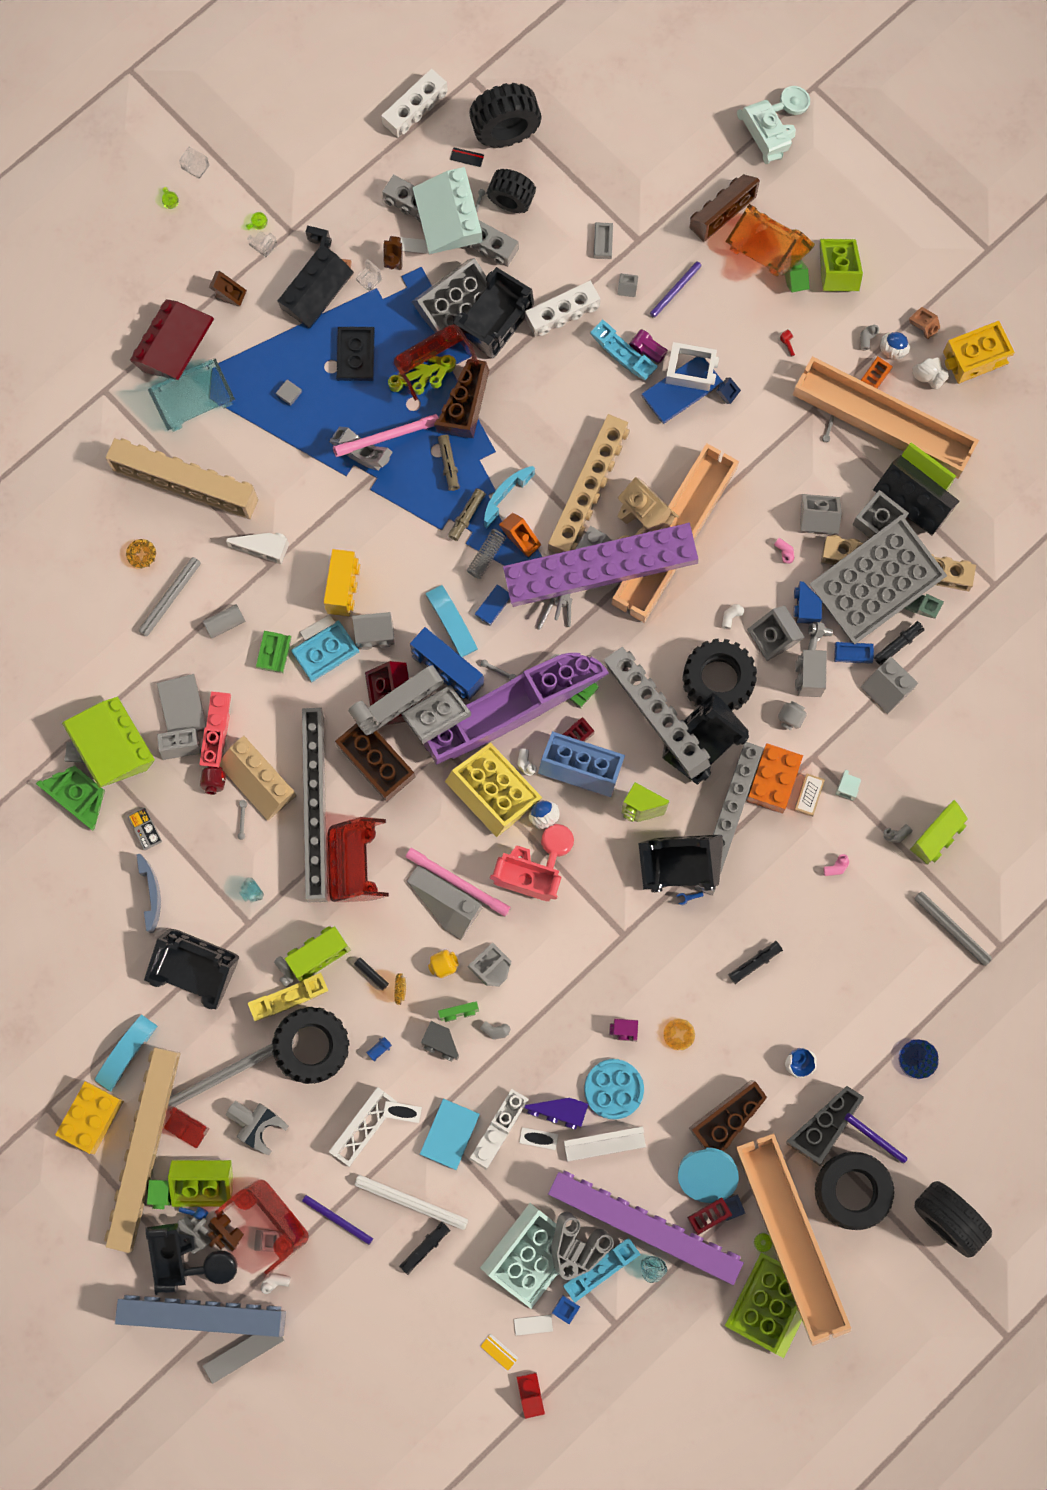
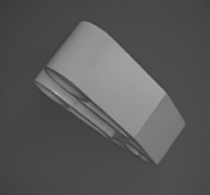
M563 1212L558 1216L551 1245L554 1268L565 1280L574 1279L591 1271L614 1245L613 1238L603 1229L594 1230L587 1243L576 1239L575 1237L580 1230V1222L570 1212ZM569 1220H572L571 1225L568 1226V1227H565L566 1223H567ZM605 1237L604 1242L599 1244L600 1239Z

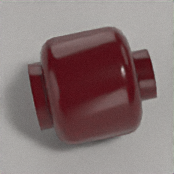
M207 766V768L202 770L200 787L205 790V793L216 795L217 792H221L224 789L226 773L222 770V767Z

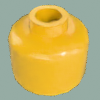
M446 949L433 954L430 957V964H428L431 974H435L438 978H444L455 973L457 966H459L455 953Z

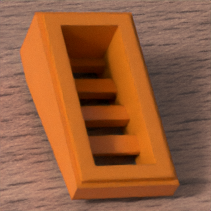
M877 356L861 381L878 389L893 366ZM878 365L881 368H883L885 372L883 373L875 367ZM874 371L877 374H879L881 376L880 379L874 376L871 372ZM868 376L875 380L877 383L873 384L872 382L867 380Z

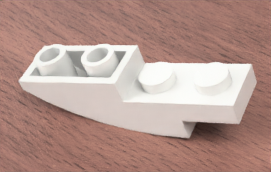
M511 1089L469 1160L487 1170L528 1102V1098Z

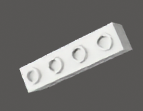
M433 69L429 70L381 115L382 124L397 138L407 133L414 122H418L427 110L430 111L439 99H443L448 91L447 81Z
M590 280L525 311V320L535 337L538 335L543 336L555 327L560 328L572 319L577 320L587 312L592 313L600 307L601 299ZM583 301L584 303L579 305L576 302ZM562 308H565V309H567L568 311H567V312H561V311H559V310L562 309ZM550 316L551 319L545 320L543 317Z

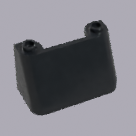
M498 267L486 276L487 288L468 313H458L453 319L454 328L492 359L498 355L524 321L525 311L533 308L534 305L532 288Z
M715 693L710 694L684 720L688 727L687 732L690 735L694 734L699 741V748H704L708 752L710 765L733 744L737 746L743 745L749 738V730ZM678 737L675 741H681L684 737ZM664 745L662 758L698 785L702 780L705 781L709 778L711 766L691 779L668 747ZM689 751L686 755L691 756L694 754V751Z
M723 835L661 837L638 843L643 890L651 889V892L663 891L662 888L667 886L699 885V887H704V890L708 891L715 890V886L719 885Z
M168 929L157 938L144 981L149 982L154 987H160L166 983L172 984L201 996L200 1001L205 1008L216 1010L235 971L239 956L180 930Z

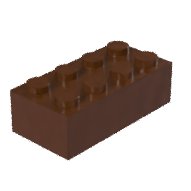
M355 723L335 741L342 753L386 802L416 778L413 770L377 730L369 735H365L358 724Z

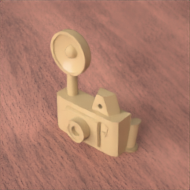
M635 477L618 497L623 503L618 517L626 524L636 518L644 524L636 535L647 533L649 530L656 531L668 528L674 519L679 517L639 477ZM624 535V536L619 537L618 539L626 538V537H630V536Z

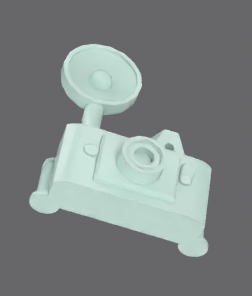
M789 86L785 88L780 96V103L772 106L768 100H763L744 107L743 110H737L739 120L744 121L761 150L765 164H769L770 161L781 160L784 155L783 152L788 151L792 144L791 140L795 137L796 132L794 125H783L775 112L782 109L793 115H800L806 112L810 105V97L801 87Z

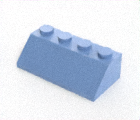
M552 731L541 759L538 774L611 797L625 755Z

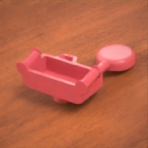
M561 824L549 826L541 837L543 849L549 854L546 866L531 862L530 849L517 845L510 855L503 853L502 857H498L490 879L499 887L543 901L557 899L558 896L556 894L562 877L558 875L559 870L553 868L557 856H564L571 851L574 845L572 832L568 827Z

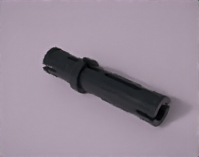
M916 621L906 631H902L900 636L874 656L875 661L881 666L904 646L910 645L915 637L925 631L924 628H921L923 625Z
M775 940L765 949L757 951L758 954L729 973L728 976L736 985L764 963L768 964L770 959L783 951L782 947Z
M441 1222L434 1231L425 1236L426 1239L399 1267L409 1275L434 1247L437 1248L439 1246L438 1243L451 1230Z

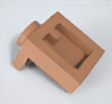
M921 307L909 318L910 323L921 329L927 339L936 334L940 329L938 316L924 307Z

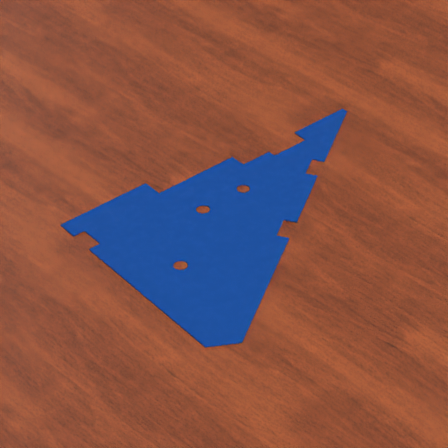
M422 267L401 276L407 288L383 299L378 289H373L321 314L310 329L300 324L213 366L210 393L212 401L345 476L349 474L353 466L362 469L377 478L370 489L371 491L440 530L444 528L449 519L455 522L456 517L460 516L474 490L478 488L486 495L470 519L468 528H466L473 532L466 545L477 551L480 550L485 540H487L486 538L490 535L491 530L495 529L506 537L505 541H502V546H499V551H496L497 554L493 556V560L507 566L542 557L538 549L527 557L501 529L499 524L502 520L499 515L488 528L484 527L485 512L490 501L488 495L494 493L496 489L480 460L496 451L479 419L474 438L449 435L455 467L458 469L457 478L460 486L455 491L448 490L447 479L443 474L444 465L442 457H434L431 454L432 446L439 444L438 437L448 435L438 433L435 426L374 444L377 447L389 448L393 452L389 462L381 467L379 471L368 468L347 455L336 457L333 451L334 445L329 442L339 427H348L360 438H365L419 421L434 414L440 417L444 404L446 405L452 389L455 388L458 382L453 371L445 374L439 388L431 387L430 378L437 375L438 371L433 372L424 387V392L420 395H416L413 392L412 386L414 383L419 382L421 377L403 383V389L398 392L391 391L388 385V380L392 375L403 376L416 371V369L404 368L401 365L400 359L404 355H409L413 361L426 365L435 364L429 361H420L418 358V351L420 349H427L429 354L438 357L451 355L455 358L456 364L471 358L461 338L447 347L421 317L411 302L432 286ZM338 327H375L374 381H337V371L335 373L325 371L324 366L327 361L334 360L337 362ZM286 380L302 389V393L291 406L276 396V392ZM408 399H419L421 403L420 408L416 411L409 410L406 407Z

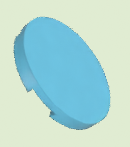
M609 1059L598 1063L589 1072L585 1081L584 1092L587 1103L596 1114L603 1118L616 1120L631 1115L639 1107L644 1095V1084L640 1073L631 1064L619 1059Z
M706 1148L695 1152L691 1151L682 1159L678 1169V1181L682 1190L689 1197L700 1202L712 1203L721 1197L725 1200L734 1193L738 1185L739 1173L731 1156L719 1149Z

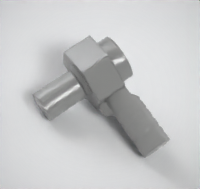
M811 623L808 628V633L811 634L808 650H816L817 641L823 635L832 636L833 630L825 628L824 623Z

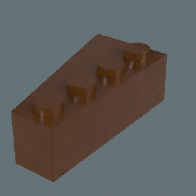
M467 360L458 377L455 388L452 389L446 405L444 404L441 410L442 413L439 419L434 424L438 433L474 438L489 375L486 361Z

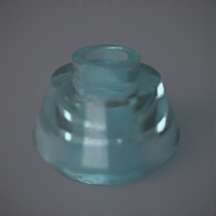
M247 877L240 887L242 889L239 892L245 902L250 900L252 903L262 900L264 897L263 891L252 877Z
M648 1256L641 1261V1274L649 1283L660 1281L668 1271L665 1262L658 1257Z

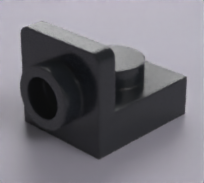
M307 225L305 231L307 240L315 244L321 243L320 246L323 244L330 249L332 238H330L329 231Z

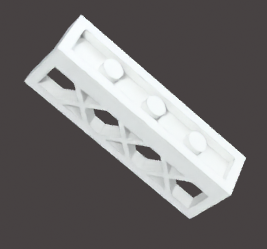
M379 1087L376 1088L329 1151V1153L349 1167L387 1118L383 1116L380 1118L379 1113H384V1110L379 1111L378 1102L384 1096L390 1102L398 1103ZM377 1114V1124L367 1127L366 1118L368 1115ZM365 1130V1140L355 1143L354 1134L356 1131ZM352 1138V1144H347ZM353 1146V1156L348 1161L340 1153L344 1147Z
M643 1127L564 1141L567 1162L646 1147Z

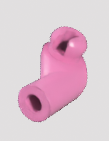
M841 854L834 866H825L823 868L824 876L843 874L849 865L848 856Z

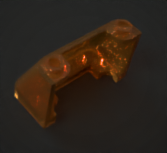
M751 204L747 206L725 241L731 246L729 248L730 251L737 255L742 253L767 267L769 272L776 277L779 275L783 276L815 245L803 232L797 229L791 230L771 219L765 213H760Z

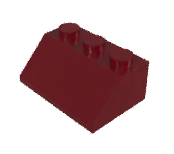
M388 661L365 672L370 706L409 680L406 662ZM399 714L383 726L406 721L403 719L402 714Z

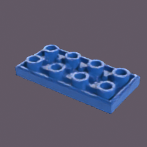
M696 356L677 369L675 373L707 379L709 363L705 358ZM713 369V374H716L715 384L710 385L709 391L666 384V378L643 392L641 396L659 420L665 424L719 387L723 381Z

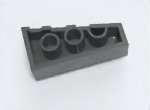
M846 1086L786 1141V1144L821 1166L849 1123L845 1120V1116L848 1113L854 1115L864 1096Z

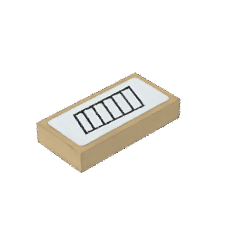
M806 774L794 811L813 817L825 779Z

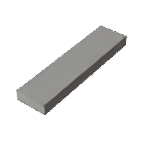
M253 1335L209 1361L203 1367L213 1384L283 1342L284 1339L283 1337Z

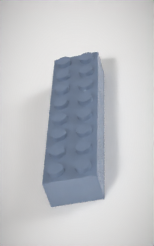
M124 1295V1299H118L116 1325L273 1337L284 1336L286 1311H281L280 1306H267L265 1310L261 1309V1305L246 1304V1308H241L240 1303H226V1306H221V1302L206 1301L205 1305H200L201 1300H185V1303H180L181 1299L165 1298V1302H160V1297H144V1300H140V1296Z

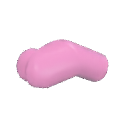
M778 538L774 546L782 550V560L784 563H792L794 560L793 547L781 538Z

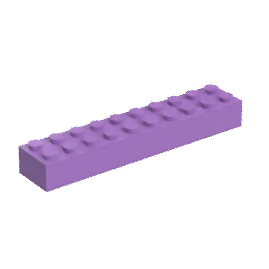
M685 523L503 566L511 604L513 607L695 565L698 564V555L690 523Z
M565 1170L563 1173L558 1172L548 1195L731 1285L735 1284L744 1262L740 1261L741 1256L731 1251H728L727 1254L721 1252L722 1247L712 1242H709L707 1245L702 1242L704 1238L694 1233H691L689 1236L684 1233L685 1229L673 1224L670 1227L665 1224L667 1220L657 1215H654L652 1218L647 1215V1210L636 1206L635 1209L628 1206L630 1202L618 1197L615 1200L610 1197V1192L602 1188L597 1191L592 1188V1183L584 1179L581 1182L573 1179L575 1175Z

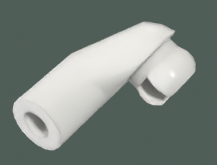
M734 604L724 612L722 628L731 629L732 619L735 616H742L744 608L739 604Z
M519 749L518 767L525 775L531 776L536 772V766L528 761L529 750Z
M271 1274L262 1282L261 1291L264 1294H269L278 1285L289 1287L290 1277Z

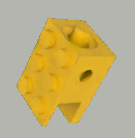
M1000 321L948 340L943 350L946 358L944 361L947 370H952L958 384L1008 365L1009 361L1007 358L1015 353Z

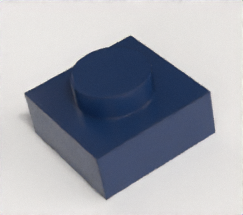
M726 377L716 390L726 404H731L741 391L731 377Z
M738 1194L724 1200L732 1213V1216L728 1217L726 1221L746 1214Z

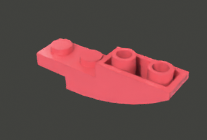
M211 691L200 766L217 768L220 766L230 717V693Z

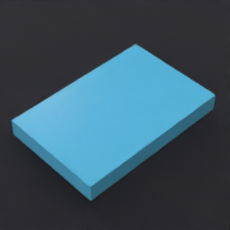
M339 620L291 650L311 682H314L360 652Z
M443 1098L420 1155L457 1170L480 1114Z

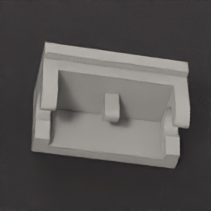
M196 728L157 734L159 752L163 760L201 754Z

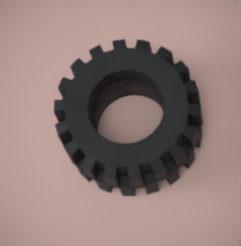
M498 169L492 177L486 194L490 201L501 209L520 214L528 211L536 193V186L528 177L517 171Z

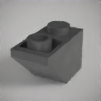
M431 1021L421 1041L425 1045L423 1049L432 1053L435 1050L443 1053L441 1057L451 1062L453 1059L458 1060L459 1055L450 1030Z

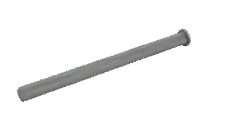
M270 1044L171 1096L167 1111L272 1056L273 1045Z

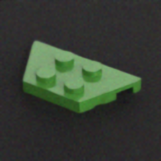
M72 766L64 772L52 775L53 777L36 783L92 831L95 829L105 790L99 788L97 783L80 769Z

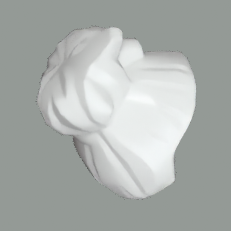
M928 358L912 369V373L917 380L929 383L933 389H939L949 378L948 372L941 366L940 358Z

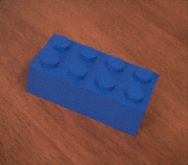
M426 627L410 643L413 659L418 663L423 662L427 667L433 665L444 680L443 684L446 686L451 685L456 689L455 692L460 698H467L470 701L484 685L483 674Z

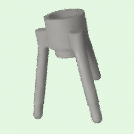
M570 594L551 598L538 625L539 630L542 628L554 602L557 605L554 619L558 620L561 607H566L567 605V627L571 626V604L573 599L570 598Z

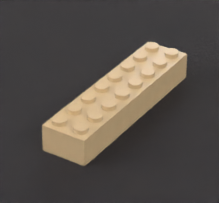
M123 438L120 440L113 439L106 456L110 467L117 473L247 519H251L258 502L255 489L248 482L242 481L240 483L231 476L225 475L223 477L214 470L207 469L206 471L197 464L184 463L180 458L167 457L163 452L157 450L155 452L150 451L146 446L140 444L138 446L133 445L130 441Z

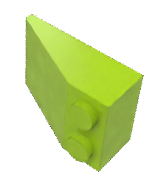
M820 239L823 291H860L863 271L856 239Z

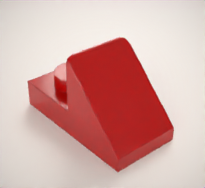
M537 1372L518 1376L517 1382L525 1419L544 1415L545 1411Z

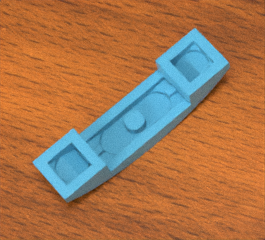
M603 319L590 332L594 339L616 361L641 379L646 381L658 368L645 355L641 356L616 334V330Z
M533 466L514 473L498 487L486 508L484 527L488 528L498 517V504L514 486L518 484L523 488L535 475V468Z
M443 585L425 593L448 632L458 654L464 657L478 650L468 628Z
M141 1015L113 1049L97 1074L95 1081L111 1092L123 1076V1071L158 1026Z
M627 1238L610 1250L591 1271L571 1279L563 1287L575 1303L641 1254L632 1241Z

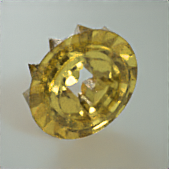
M145 539L133 541L126 551L128 562L133 567L141 569L150 567V564L155 562L157 554L154 545ZM141 547L144 553H147L146 555H143L142 560L137 555L140 553Z
M398 973L395 978L394 1001L397 1005H402V1001H405L406 977L403 976V973Z
M674 1019L666 1025L664 1040L670 1048L679 1051L685 1050L694 1042V1027L687 1020ZM676 1028L679 1031L687 1030L683 1035L684 1042L679 1037L672 1039L676 1034Z

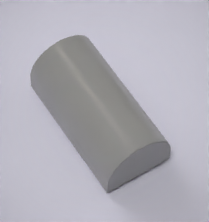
M237 604L203 621L211 638L246 622Z

